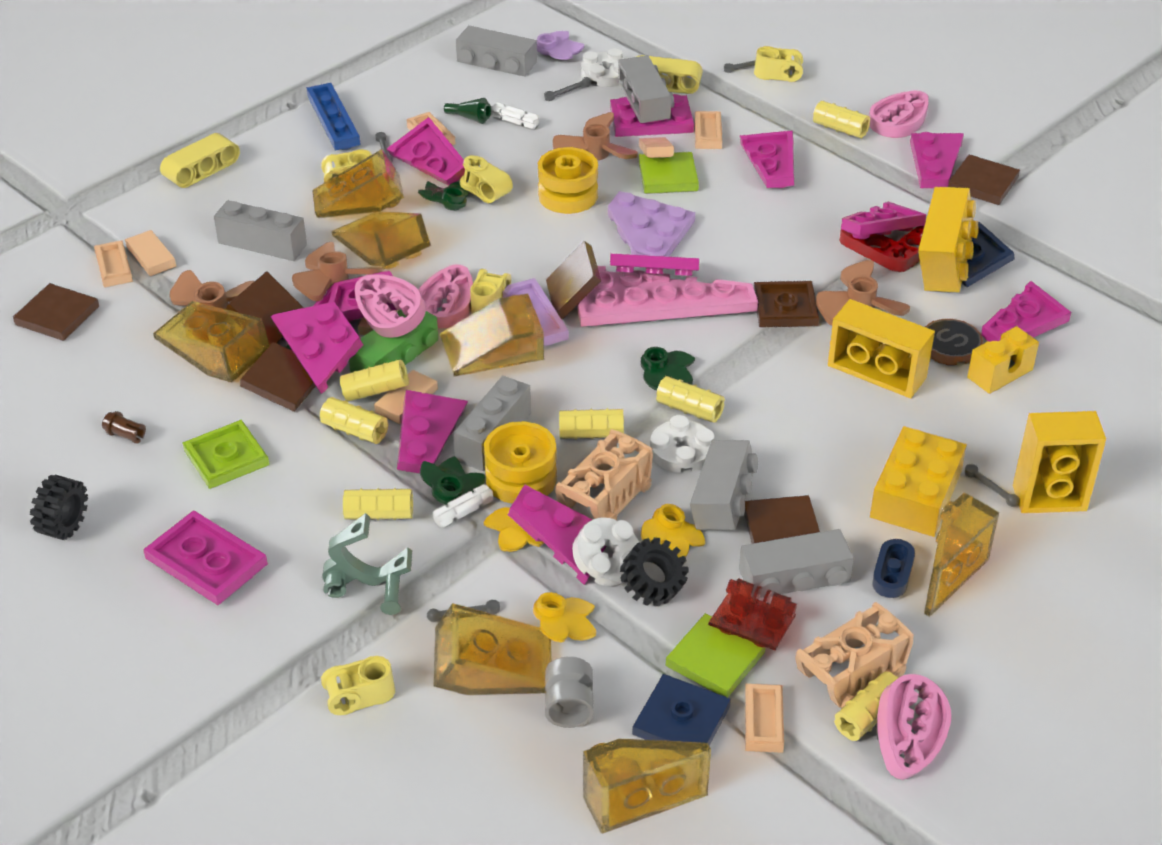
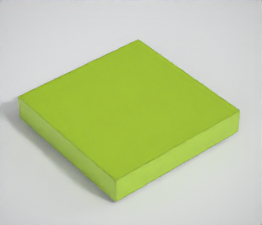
M674 152L672 157L648 158L645 154H639V167L645 194L698 191L699 181L692 152Z
M242 419L182 442L184 452L209 489L269 466L268 456Z
M705 613L666 657L665 666L714 693L728 698L764 655L766 644Z

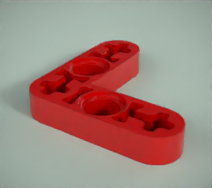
M924 226L916 227L897 242L879 234H870L869 238L859 239L853 237V233L841 229L839 241L843 246L891 271L905 272L920 261L919 247L910 245L920 246ZM872 245H875V246H879V247H881V248H874V247H871V246H872Z

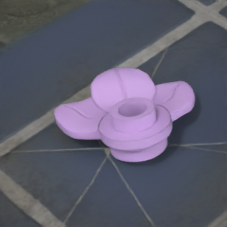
M569 31L544 33L537 37V51L543 55H550L555 59H571L573 55L580 53L584 48V44L569 40Z

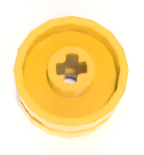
M563 147L550 150L540 157L538 161L539 202L545 208L557 213L572 214L588 210L595 205L598 199V162L592 153L580 148Z
M520 421L501 425L488 434L484 442L486 485L493 491L494 497L503 502L513 504L524 485L546 496L554 490L557 482V448L555 438L548 429L536 423Z

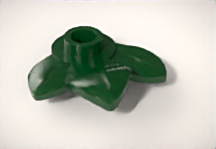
M427 181L425 190H418V193L423 198L432 202H439L446 209L453 211L466 206V197L469 194L468 191L460 186L459 182H454L448 187L442 188Z
M650 347L645 350L641 357L640 365L644 370L643 379L650 388L657 391L661 380L665 376L683 380V382L691 385L693 384L692 375L686 367L694 363L695 357L683 351L667 352L661 347Z
M456 456L448 458L439 466L423 461L420 468V476L432 488L433 497L445 505H448V502L469 491L474 493L473 489L483 485L485 482V475L483 473L465 474Z

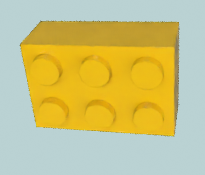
M934 187L918 250L925 291L960 293L962 281H967V259H972L973 256L972 238H977L978 221L973 220L976 212V201L971 200L970 188Z
M849 299L833 318L827 366L911 399L927 378L935 331Z
M1096 411L1028 414L1013 480V489L1019 497L1018 505L1021 513L1079 512L1088 510L1106 443V436Z
M903 426L874 488L870 518L935 537L961 475L967 444Z

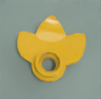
M664 504L656 509L652 519L644 521L641 527L642 540L649 538L651 542L654 537L660 538L661 545L667 540L671 542L669 546L671 550L676 546L681 550L677 554L678 558L682 556L687 557L689 545L698 547L705 545V538L701 530H696L694 524L685 521L683 510L674 504Z
M508 507L495 510L484 520V526L500 532L498 545L502 551H517L527 543L537 547L544 544L543 541L533 539L508 516L510 510Z
M547 592L541 594L534 603L533 614L540 620V630L553 641L562 643L567 637L583 641L595 637L597 633L594 626L586 618L594 610L595 606L583 599L575 597L565 599L557 593Z

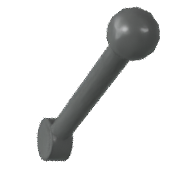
M755 61L734 65L727 63L724 65V72L731 73L735 69L755 66Z
M584 77L582 81L554 92L547 91L544 93L545 100L552 101L556 96L582 86L589 87L592 81L589 77Z
M378 132L375 134L376 141L380 142L384 156L382 162L385 166H390L393 159L388 155L386 148V134Z
M968 464L965 466L964 473L966 476L977 478L1005 498L1009 506L1014 507L1019 504V497L1016 494H1009L979 473L976 465Z
M489 600L486 605L442 611L432 608L427 612V619L431 622H436L443 617L480 612L495 615L500 611V603L497 600Z

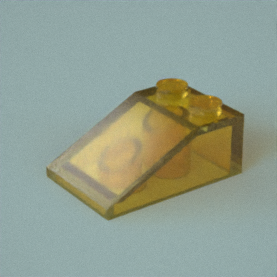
M382 149L312 190L314 210L317 218L381 212L386 208L395 207L404 198L400 175Z
M376 211L331 231L334 238L369 265L382 266L383 269L396 267L399 265V260L403 258L411 259L422 254L421 250L431 246L421 213Z
M528 293L497 299L440 333V338L454 377L544 360V331Z
M195 301L190 302L153 333L154 339L206 375L228 382H233L239 378L269 347L262 318Z
M965 492L954 502L949 501L940 514L942 524L936 537V543L938 544L924 614L929 617L964 585L990 557L1000 512Z
M451 604L435 627L434 687L464 695L537 694L547 692L545 691V670L548 664L552 662L551 639L542 633L540 627L458 604Z
M616 739L608 743L596 744L590 749L583 751V799L601 834L708 796L711 747L708 743Z

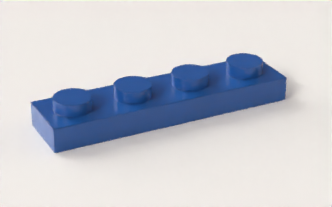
M332 83L306 87L307 96L334 150H347L361 145L360 136Z

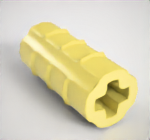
M821 100L815 107L813 122L823 125L825 128L834 129L836 132L840 131L848 136L852 135L862 139L868 132L870 116Z
M402 360L383 363L382 365L340 376V386L346 401L362 399L375 394L380 395V393L409 385L407 369Z
M665 376L657 389L656 401L658 403L669 406L671 409L675 408L683 411L684 414L694 415L698 419L715 423L720 418L724 409V396L713 393L711 390L699 388L697 385L683 382V380Z
M334 397L328 398L320 410L321 423L333 427L334 430H341L346 432L347 435L359 437L362 441L366 440L374 444H379L386 436L388 430L387 418L376 414L372 410H365L359 405L355 406L349 404L346 400L342 401Z
M623 409L559 410L560 439L606 438L611 429L624 433Z
M396 488L344 490V519L357 520L365 513L370 516V519H377L378 521L380 519H412L413 491L412 489Z
M883 672L876 679L871 680L867 687L857 692V695L851 701H847L845 706L835 714L834 723L839 732L849 740L857 741L867 732L872 731L873 726L877 724L881 694L888 685L899 677L891 672Z

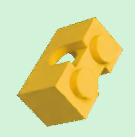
M1015 326L1002 333L1000 341H987L972 350L967 378L991 394L1033 370L1039 341L1018 326ZM1010 360L1014 361L1015 364L1008 370Z

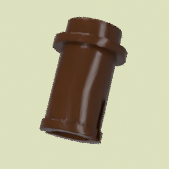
M119 411L108 412L102 421V428L106 431L107 435L113 436L116 434L135 444L141 442L140 438H143L146 432L144 424L123 417V414Z

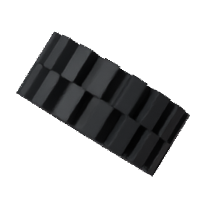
M56 474L50 475L48 480L44 479L41 482L43 488H37V498L32 499L31 503L35 504V506L30 509V515L34 516L30 519V523L34 525L33 530L37 533L60 540H67V537L71 538L74 535L73 530L78 531L80 528L79 521L83 522L85 516H82V513L87 511L88 505L84 504L88 500V494H85L87 488L83 486L84 483Z
M654 537L651 542L649 538H646L641 543L638 542L624 558V563L620 567V572L624 573L620 579L621 583L628 582L624 588L627 593L631 590L636 593L632 597L634 600L638 601L642 597L644 598V605L648 606L653 601L654 606H660L662 603H668L683 588L688 579L686 575L689 569L687 566H683L687 561L685 556L678 558L677 554L681 550L677 546L671 550L669 548L671 542L667 540L661 545L660 538ZM651 562L657 565L663 571L665 580L658 582L650 578L646 574L643 564Z

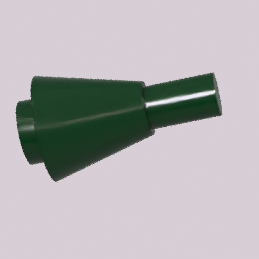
M479 98L460 104L445 103L444 112L446 114H459L462 117L484 124L491 116V105L486 98Z

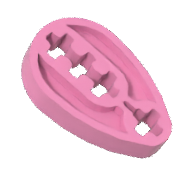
M913 90L881 99L870 108V128L874 132L886 137L902 138L910 136L925 121L928 110V95L922 91Z
M450 265L438 271L419 288V292L426 303V311L437 317L438 328L457 326L470 315V288L473 285V281L468 268L463 265ZM447 298V303L443 304V299Z
M369 274L360 278L355 285V298L361 313L370 327L383 337L393 338L405 335L415 329L425 316L426 303L419 290L403 279L384 274ZM385 303H393L395 308L402 310L406 317H399L398 313L394 310L391 311Z
M907 674L899 677L884 689L879 701L877 729L880 750L889 773L901 780L909 779L933 761L947 738L951 724V708L947 697L937 684L924 676ZM919 696L923 701L916 705L915 712L920 716L913 720L911 726L907 723L914 718V710L910 706L916 703ZM904 753L903 755H905V758L903 759L899 755ZM906 762V763H908V764H910V765H909L908 767H906V766L904 765V763Z

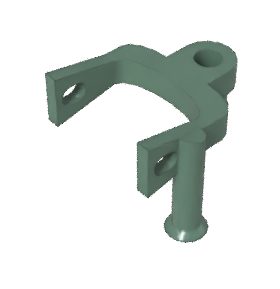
M365 513L329 540L328 553L330 559L323 565L322 578L325 582L323 591L325 594L328 593L329 597L339 598L345 595L346 584L355 579L370 586H376L386 581L384 603L381 604L380 609L385 614L395 615L401 611V606L398 603L400 575L411 571L413 551L407 547L382 567L370 566L356 558L345 546L368 538L370 516Z

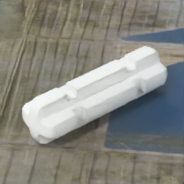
M498 102L491 107V116L501 119L503 117L504 121L520 126L524 124V127L529 129H535L539 125V116L530 112L527 114V111L508 105L506 108L505 104Z
M483 484L473 489L474 493L469 491L448 502V507L443 505L433 511L435 523L440 528H444L453 523L452 519L457 521L478 510V505L483 507L494 500L493 491L486 484Z

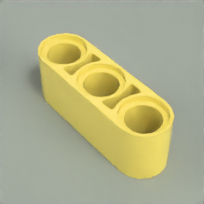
M649 56L653 65H657L660 77L665 79L666 88L669 92L691 94L698 90L703 73L702 66L698 62Z
M213 133L165 157L161 162L160 172L180 188H186L235 163L240 155V149L238 145L220 133Z

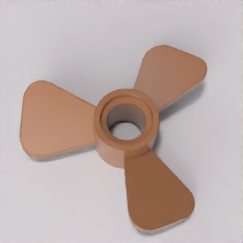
M613 112L589 119L583 128V137L556 135L553 138V149L563 147L580 148L592 153L597 160L607 158L609 153L622 159L638 157L637 151L610 143L609 126L614 120Z
M327 242L306 257L305 266L311 269V271L293 274L292 282L293 286L313 301H320L334 283L349 280L348 274L369 275L383 271L381 267L348 268L346 254L335 251L334 242Z
M865 260L850 265L841 271L840 280L848 287L847 291H820L816 296V305L825 321L831 326L833 318L849 299L873 308L877 306L898 316H904L909 313L910 306L906 303L877 297L878 283L871 277L874 269V261Z
M186 270L180 274L172 287L170 299L173 305L198 306L199 310L185 324L187 333L193 338L217 344L222 341L219 322L224 321L230 314L225 307L228 305V302H231L254 281L244 282L225 292L224 287L220 283L206 282L202 284L194 272Z

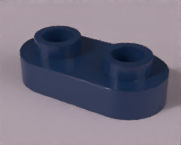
M890 539L882 544L872 581V586L879 595L887 598H897L906 592L915 558V549L909 542L902 539Z

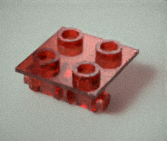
M740 578L737 581L730 579L726 588L728 594L708 622V625L719 629L725 634L736 635L749 640L756 646L776 651L796 617L797 603L792 602L791 597L774 592L769 604L772 590L768 589L763 601L759 600L762 591L761 586H757L752 597L755 584Z

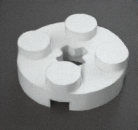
M616 48L603 52H586L581 62L582 78L589 77L592 81H597V86L600 87L620 85L618 83V60L626 59L627 57L622 55V50Z
M673 416L669 422L658 426L651 435L650 447L653 451V460L658 466L670 472L681 473V468H692L691 472L699 471L703 467L711 441H714L715 434L702 424L690 421L686 416ZM679 444H685V445H687V446L676 447V446L679 445Z
M596 518L585 524L579 531L573 543V557L577 567L583 574L588 572L590 576L596 578L594 582L603 586H617L623 584L620 579L624 573L620 572V567L624 563L623 560L639 541L633 533V528L629 522L625 520L617 521L611 518ZM604 546L610 547L614 553L612 558H609L607 553H602L600 549Z

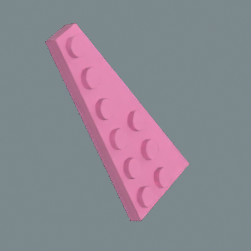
M597 266L601 282L577 305L582 327L757 311L758 300L752 283L718 279L713 281V283L697 282V277L686 276L685 280L670 279V274L666 273L646 274V271L634 270V273H618L606 271V266Z

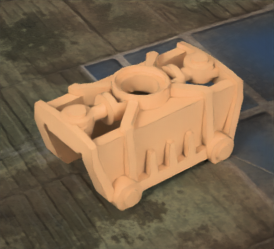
M611 429L609 435L604 440H599L597 447L575 469L571 468L568 471V476L561 483L558 482L556 484L555 493L557 501L569 508H572L577 502L590 507L594 519L611 518L617 520V515L640 491L645 492L651 487L652 448L627 434ZM634 450L639 452L636 457L625 458L624 454H630ZM600 483L604 484V489L595 499L590 497V487L596 488Z
M874 602L871 608L863 613L861 611L857 612L855 618L821 638L819 636L816 637L810 646L803 650L798 649L795 656L797 669L808 678L815 675L820 681L827 684L830 699L842 709L847 701H851L857 695V692L867 687L868 683L876 679L881 673L891 672L897 677L904 675L907 668L906 663L913 645L914 634L892 613L877 602ZM895 631L899 634L893 640L880 639L881 632L891 634ZM863 644H865L864 647L855 649V647H860ZM846 660L849 661V667L834 677L829 674L833 662L841 664Z

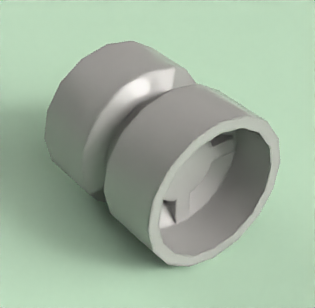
M561 657L553 660L546 667L545 691L547 692L545 693V716L552 724L563 728H574L588 723L593 717V669L588 662L577 657Z

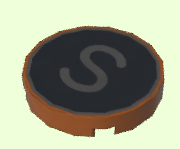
M939 319L925 326L935 331L930 358L938 363L945 365H957V362L965 361V364L970 363L972 350L983 343L981 333L965 321Z

